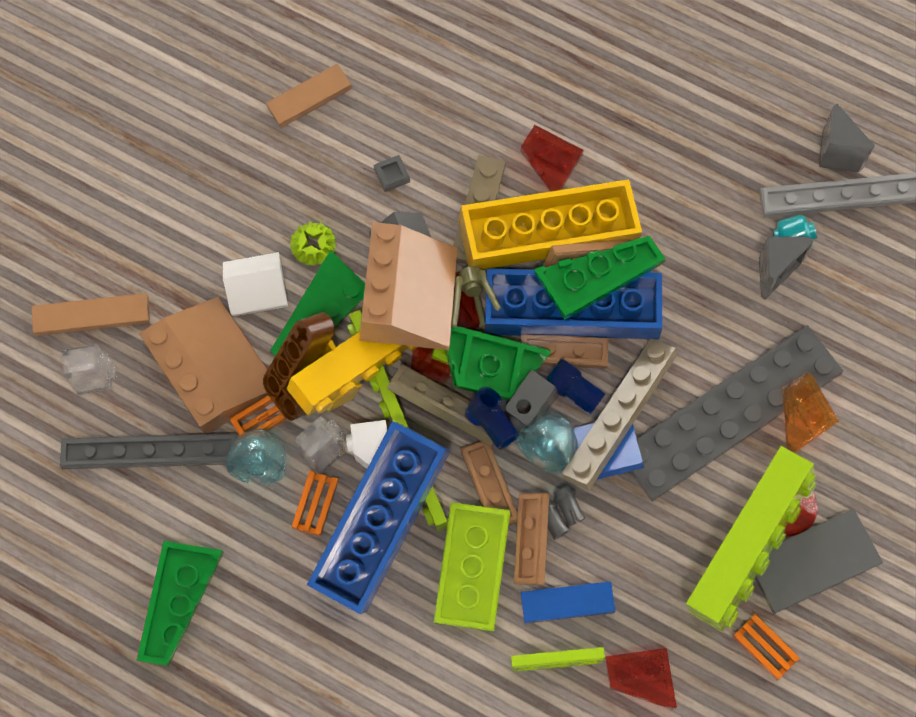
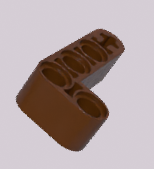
M324 312L299 320L293 325L263 377L265 391L282 415L289 421L307 415L287 390L290 378L318 360L334 334L333 321Z

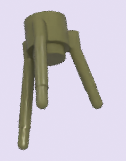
M465 267L459 272V276L455 277V295L451 322L453 328L457 326L461 291L465 292L469 297H474L481 327H485L484 312L480 298L483 288L495 310H500L498 300L487 280L486 272L479 267Z

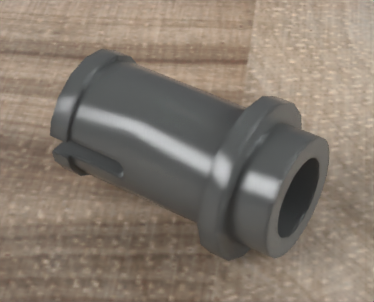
M567 486L553 493L555 496L553 501L559 504L568 526L576 524L571 513L572 511L577 521L581 522L585 519L574 496L576 494L575 490H571L570 486Z
M549 500L548 530L553 536L552 538L556 540L568 533L570 528L567 527L557 511V503L553 504Z

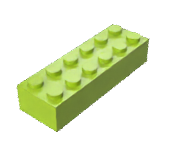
M783 446L779 448L686 602L691 615L721 633L725 627L731 628L739 615L737 609L742 600L747 602L755 588L752 585L757 574L762 576L770 564L771 560L768 558L773 548L779 549L786 536L784 533L788 522L793 524L801 512L799 507L803 497L809 498L817 483L814 482L816 479L814 463Z

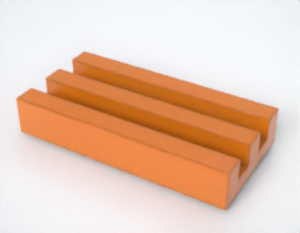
M269 395L229 419L245 445L287 420L280 413L245 434L248 430L280 412L275 405L240 426V422L273 403Z
M309 471L291 526L292 529L321 537L339 482L338 478H330L327 475H319L316 472ZM314 481H318L305 524L302 525L301 521ZM329 484L330 486L317 526L312 528L311 525L324 485Z
M756 614L732 636L777 681L800 659ZM753 624L789 659L787 662L751 627ZM745 632L782 667L779 671L743 636Z

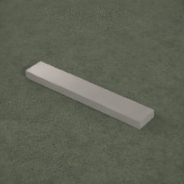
M916 173L760 188L759 193L763 217L916 203Z

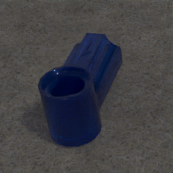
M560 359L546 380L557 388L560 396L563 398L566 396L591 415L606 394L582 377V373L574 366Z
M484 387L478 390L465 409V415L474 425L482 426L495 446L501 450L516 441L520 435L500 409L502 404L500 395L495 390Z

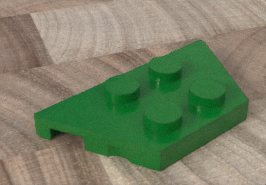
M451 326L449 350H445L454 388L510 401L530 371L536 372L550 355L551 350L458 326L455 328Z

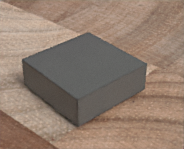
M400 155L373 165L384 192L410 183V177Z

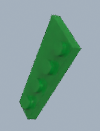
M649 235L614 245L613 248L601 252L597 250L587 253V256L570 260V258L562 260L558 264L549 267L535 268L534 274L564 320L664 264L665 257Z
M331 250L272 346L270 353L274 357L297 321L324 312L330 316L335 328L363 300L365 283Z
M163 541L137 655L138 662L169 667L224 554L222 550Z

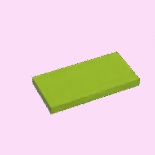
M451 502L434 623L494 632L511 510Z

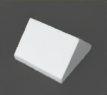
M279 252L223 262V282L232 317L288 307Z

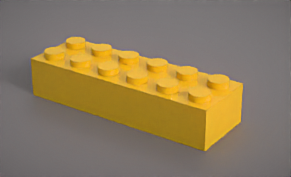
M629 179L462 205L458 216L468 267L476 266L481 270L545 260L553 245L622 239L635 240L639 239L642 234Z

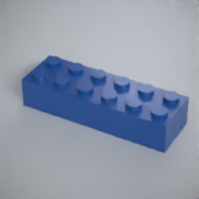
M487 268V280L498 300L500 310H495L486 293L485 334L521 336V334L623 339L660 338L662 332V273H646L564 320L534 274V270Z
M392 421L312 573L307 586L358 614L366 613L451 450L398 422Z

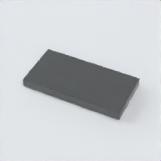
M852 509L783 541L778 550L773 548L768 558L771 560L768 568L762 576L757 574L755 580L774 615L879 566L883 561L855 509Z

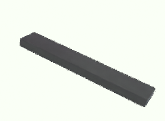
M238 433L61 438L60 468L62 470L239 464Z

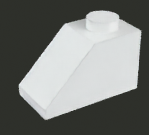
M386 420L350 424L351 434H346L348 452H353L355 460L366 469L388 430Z

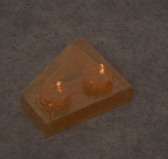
M803 373L783 388L786 446L788 450L795 453L838 423L839 420L812 373Z

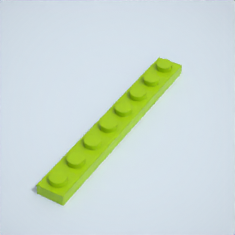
M360 310L349 314L351 324L347 325L351 337L360 332L362 317ZM382 366L379 368L380 372L369 382L374 393L380 392L383 401L378 404L384 419L390 417L391 422H398L408 428L394 392L387 389L390 382ZM432 486L425 500L427 508L422 509L428 526L434 524L436 532L446 529L448 524Z

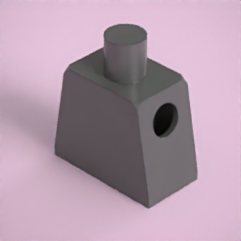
M531 370L506 405L504 410L510 417L500 430L513 440H515L524 427L532 431L559 397L557 388ZM523 407H531L527 414L520 413Z

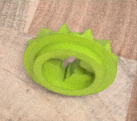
M309 221L303 226L298 225L295 233L291 234L290 247L292 254L299 262L306 265H319L323 263L330 250L334 253L336 240L331 228L326 227L322 222L312 223ZM306 236L312 239L319 238L317 242L320 250L312 245L306 247L308 245Z

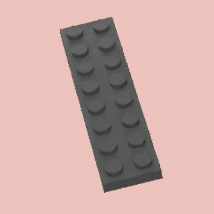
M807 325L639 437L637 442L644 468L630 472L653 502L843 373V369Z

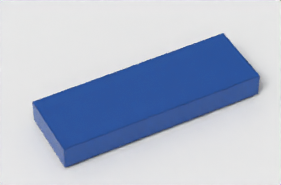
M611 581L521 592L524 624L613 614L616 612Z

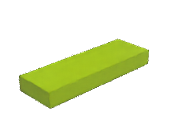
M604 647L511 656V669L513 672L602 664L605 659Z

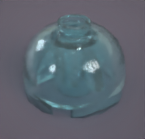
M551 415L535 418L529 426L523 428L519 434L520 437L517 439L521 452L530 462L533 463L536 458L545 464L542 470L554 474H560L564 471L578 448V439L570 423L564 418Z
M256 429L239 435L229 448L227 472L232 477L246 483L249 482V478L261 479L258 485L276 483L284 477L287 465L286 450L283 443L266 430Z

